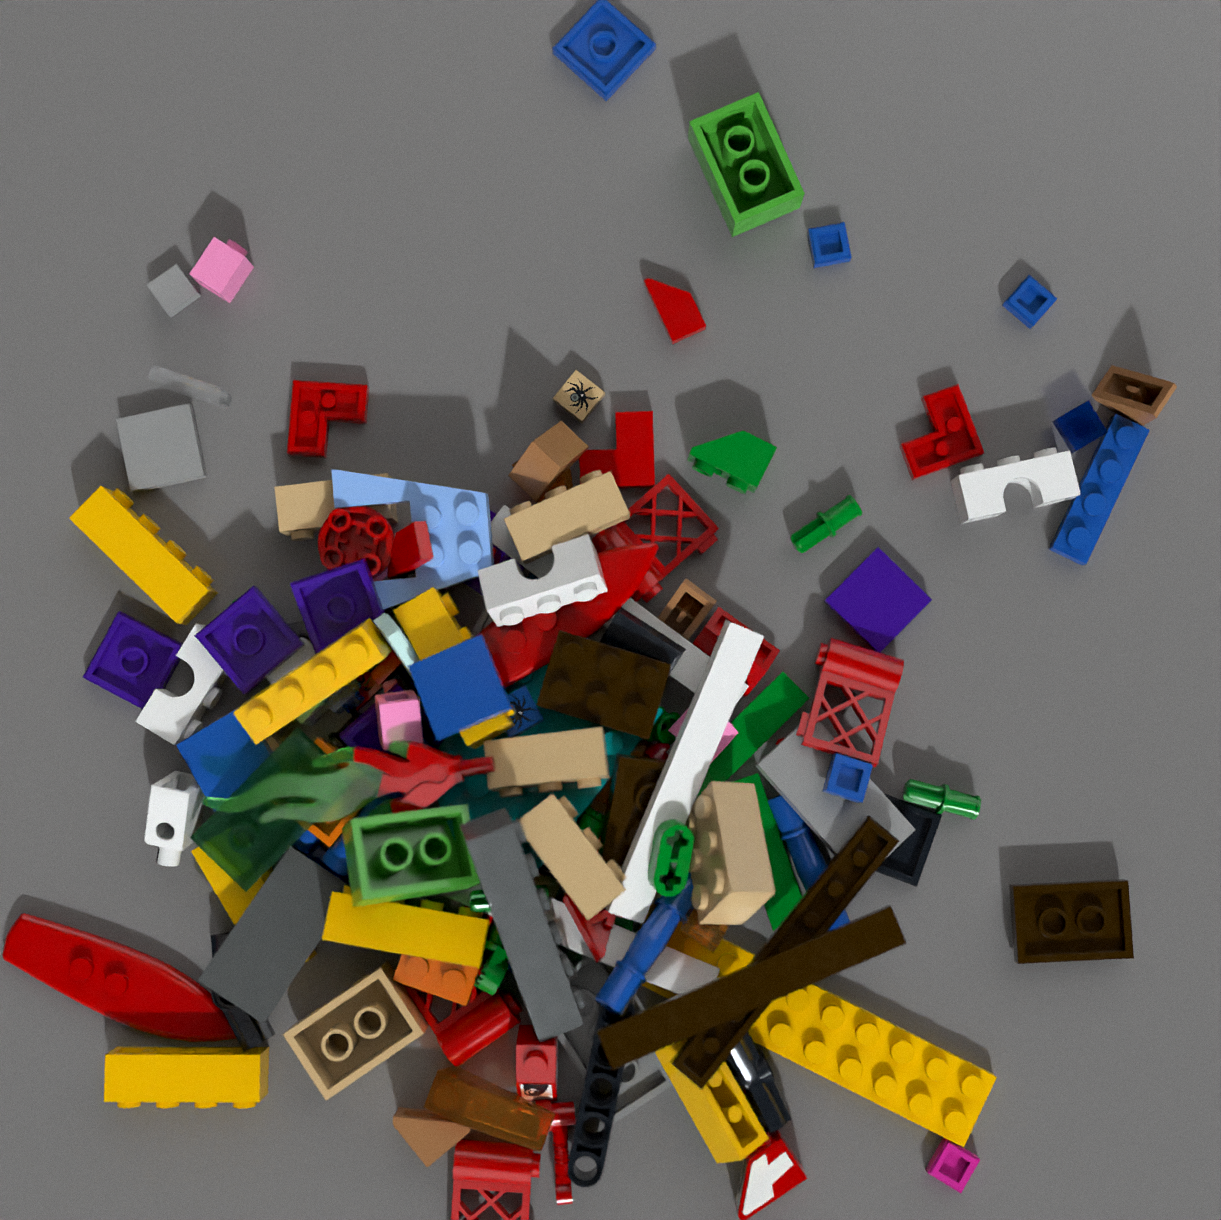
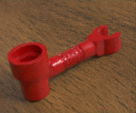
M551 1099L535 1100L537 1132L552 1131L557 1205L572 1204L571 1180L568 1175L569 1146L567 1142V1126L575 1125L574 1101L551 1103Z

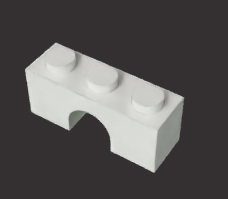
M1056 447L1034 452V458L1020 461V457L1017 455L998 460L997 467L984 469L981 463L961 468V475L951 480L961 524L995 517L1006 512L1003 492L1008 483L1023 485L1031 495L1034 508L1068 501L1081 495L1071 452L1057 453Z
M589 534L551 546L554 555V565L551 571L540 579H526L515 559L478 570L486 609L497 627L515 625L524 618L539 613H552L561 606L576 601H589L598 594L608 591L599 557Z
M199 623L194 625L176 655L187 662L193 669L195 679L192 688L188 693L180 697L167 689H155L135 721L173 745H177L201 730L203 723L200 722V719L207 708L211 710L219 701L223 693L220 687L228 676L194 636L206 626Z

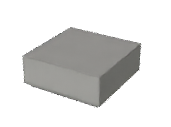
M177 264L146 285L170 317H173L201 297Z

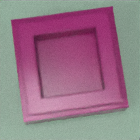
M943 1137L925 1170L936 1179L962 1193L980 1158L964 1147Z

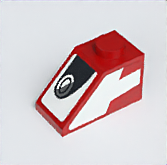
M519 1025L516 1042V1086L518 1100L535 1101L551 1099V1101H557L558 1036L539 1043L532 1025Z
M779 1130L772 1133L766 1132L769 1139L744 1158L735 1202L737 1215L740 1220L749 1219L807 1179L802 1165Z

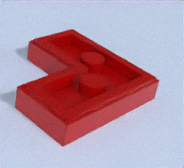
M293 380L287 454L290 456L327 458L329 422L366 424L369 386L363 384Z
M959 384L921 398L933 432L899 445L912 480L984 454Z
M653 411L615 412L616 449L586 450L579 458L580 478L596 470H601L602 474L611 471L618 488L654 487Z

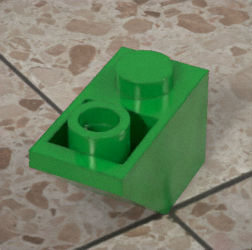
M742 430L692 447L688 461L693 463L692 469L700 474L712 477L715 473L727 479L725 484L737 492L746 494L747 490L754 493L777 447Z

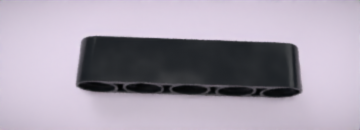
M633 999L628 1005L627 1013L622 1017H613L601 1005L599 1007L568 1160L569 1178L579 1187L589 1188L595 1185L603 1174L624 1065L612 1070L607 1055L603 1054L598 1047L601 1040L597 1030L635 1014ZM605 1078L612 1084V1089L608 1093L598 1094L592 1089L591 1083L595 1079ZM590 1117H596L604 1123V1128L597 1133H591L584 1128L583 1122ZM581 1157H590L595 1161L596 1167L590 1171H582L576 1166L575 1162Z

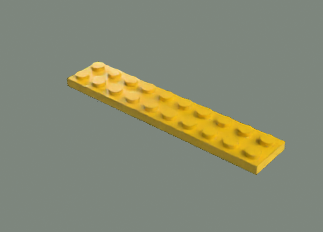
M651 904L643 924L656 908V904ZM688 920L679 922L666 945L720 968L717 978L747 966L755 956L754 953ZM640 923V925H639V927H638L636 933H637V932L639 931V929L642 927V925H643L642 923ZM645 982V984H642V986L668 999L677 996V994L651 983ZM811 984L772 1001L748 1031L755 1043L962 1147L965 1146L997 1078L993 1073L816 984Z

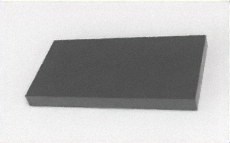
M290 846L197 981L264 1024L321 940L331 893H342L343 887H350V885Z

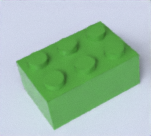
M759 92L689 121L688 140L732 237L800 208L805 193Z
M468 804L351 819L342 828L353 907L469 890L479 884L477 872L459 826L470 821ZM449 820L453 822L455 840L447 823Z

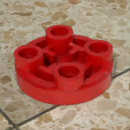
M354 506L335 509L329 514L319 532L318 552L320 560L329 570L365 558L372 578L375 579L389 566L392 558L391 552L395 533L389 521L378 511L370 507Z

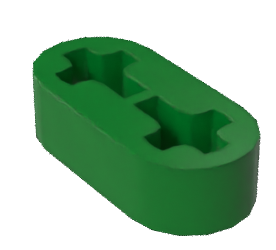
M675 819L662 822L656 829L648 867V881L650 885L660 895L665 897L675 896L685 888L694 846L692 831L681 821ZM675 832H677L682 838L681 841H675L672 848L666 840L668 837H674ZM668 870H670L675 876L674 879H667L665 885L659 878L661 875H667Z

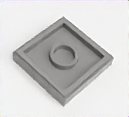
M190 403L116 419L131 492L138 493L207 477L194 410Z

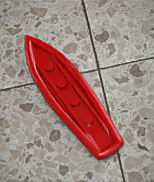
M655 542L630 544L597 553L608 591L598 594L592 600L576 601L561 606L552 613H539L524 618L515 625L497 627L495 622L492 621L476 636H484L504 688L518 682L550 662L559 630L587 638L614 616L637 590L647 574L658 551V544Z
M26 913L21 914L6 936L2 958L56 991L114 1021L136 1030L168 1039L189 1042H215L237 1039L223 1011L213 1003L210 992L193 978L144 952Z

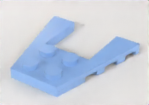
M331 470L334 508L368 507L410 502L411 523L416 521H426L433 559L415 569V578L374 581L384 611L408 602L432 587L441 590L479 577L478 570L494 565L488 494L348 471Z

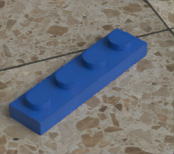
M1118 414L1111 416L1079 483L1081 495L1071 500L1049 550L1082 566L1087 564L1150 431L1149 429Z

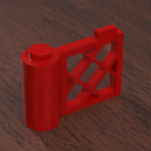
M667 474L628 509L630 518L635 514L651 515L650 535L635 534L627 526L626 522L629 520L627 519L600 531L592 539L597 553L625 545L643 543L642 541H649V543H676L675 558L664 566L655 556L647 574L631 596L636 603L641 599L648 603L663 590L659 583L695 550L702 555L718 541L714 533L719 528L674 478ZM665 487H668L678 498L677 511L656 509L657 494ZM651 501V509L643 508ZM683 504L689 511H682ZM656 516L677 517L676 537L655 535ZM682 518H696L706 528V531L698 538L681 537ZM681 543L690 544L681 552Z
M829 638L827 644L820 643L814 664L820 666L819 678L810 712L801 713L796 735L803 737L801 743L803 746L830 754L838 753L876 767L879 762L895 692L903 673L904 660L838 639ZM826 684L840 688L848 701L831 709L823 696ZM852 692L857 693V694H860V695L854 697V695L852 694ZM866 697L883 701L880 715L868 720L858 704L859 701ZM821 706L825 713L818 716ZM851 706L862 724L845 732L835 714ZM826 718L830 720L839 735L829 742L813 737L815 725ZM878 722L877 729L875 732L872 725ZM865 729L873 742L871 754L857 751L849 737ZM842 741L845 747L837 745V743Z
M483 963L481 964V967L479 969V975L481 974L480 971L484 969ZM403 984L436 1035L443 1053L455 1067L461 1066L521 1022L519 1013L523 1011L521 1004L512 992H508L505 995L499 987L493 996L483 991L476 996L472 1003L469 998L467 1005H463L459 1009V1004L453 1002L451 1015L439 1023L431 1011L433 994L428 993L425 1001L420 992L424 991Z
M461 1139L456 1143L453 1161L451 1220H460V1212L465 1216L462 1220H479L477 1216L490 1205L504 1220H516L520 1215L521 1220H529L532 1177L539 1178L541 1153H534V1144ZM462 1189L478 1190L486 1200L471 1211L461 1200ZM506 1192L523 1193L522 1205L511 1214L497 1200Z

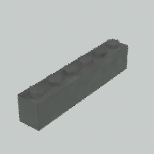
M502 808L459 825L539 1043L584 1025L579 1013V1009L585 1007L577 985L570 987L567 979L574 975L566 953L559 955L556 947L557 944L562 943L560 933L555 921L547 922L544 913L551 909L543 887L536 889L532 879L539 876L536 864L531 853L524 855L520 845L527 841L520 820L515 819L512 821L506 809Z

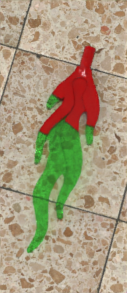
M397 740L389 744V751L398 753L407 759L372 748H343L330 754L319 756L312 761V766L318 768L342 762L350 764L338 771L318 775L277 773L264 779L238 797L225 799L205 796L202 799V803L223 812H241L278 797L305 796L316 799V801L310 804L275 806L261 816L260 822L265 824L277 818L328 822L348 816L380 796L399 791L406 793V795L382 802L369 812L368 817L417 811L436 801L450 787L458 782H462L465 776L495 772V761L493 756L462 760V756L446 754L422 743Z

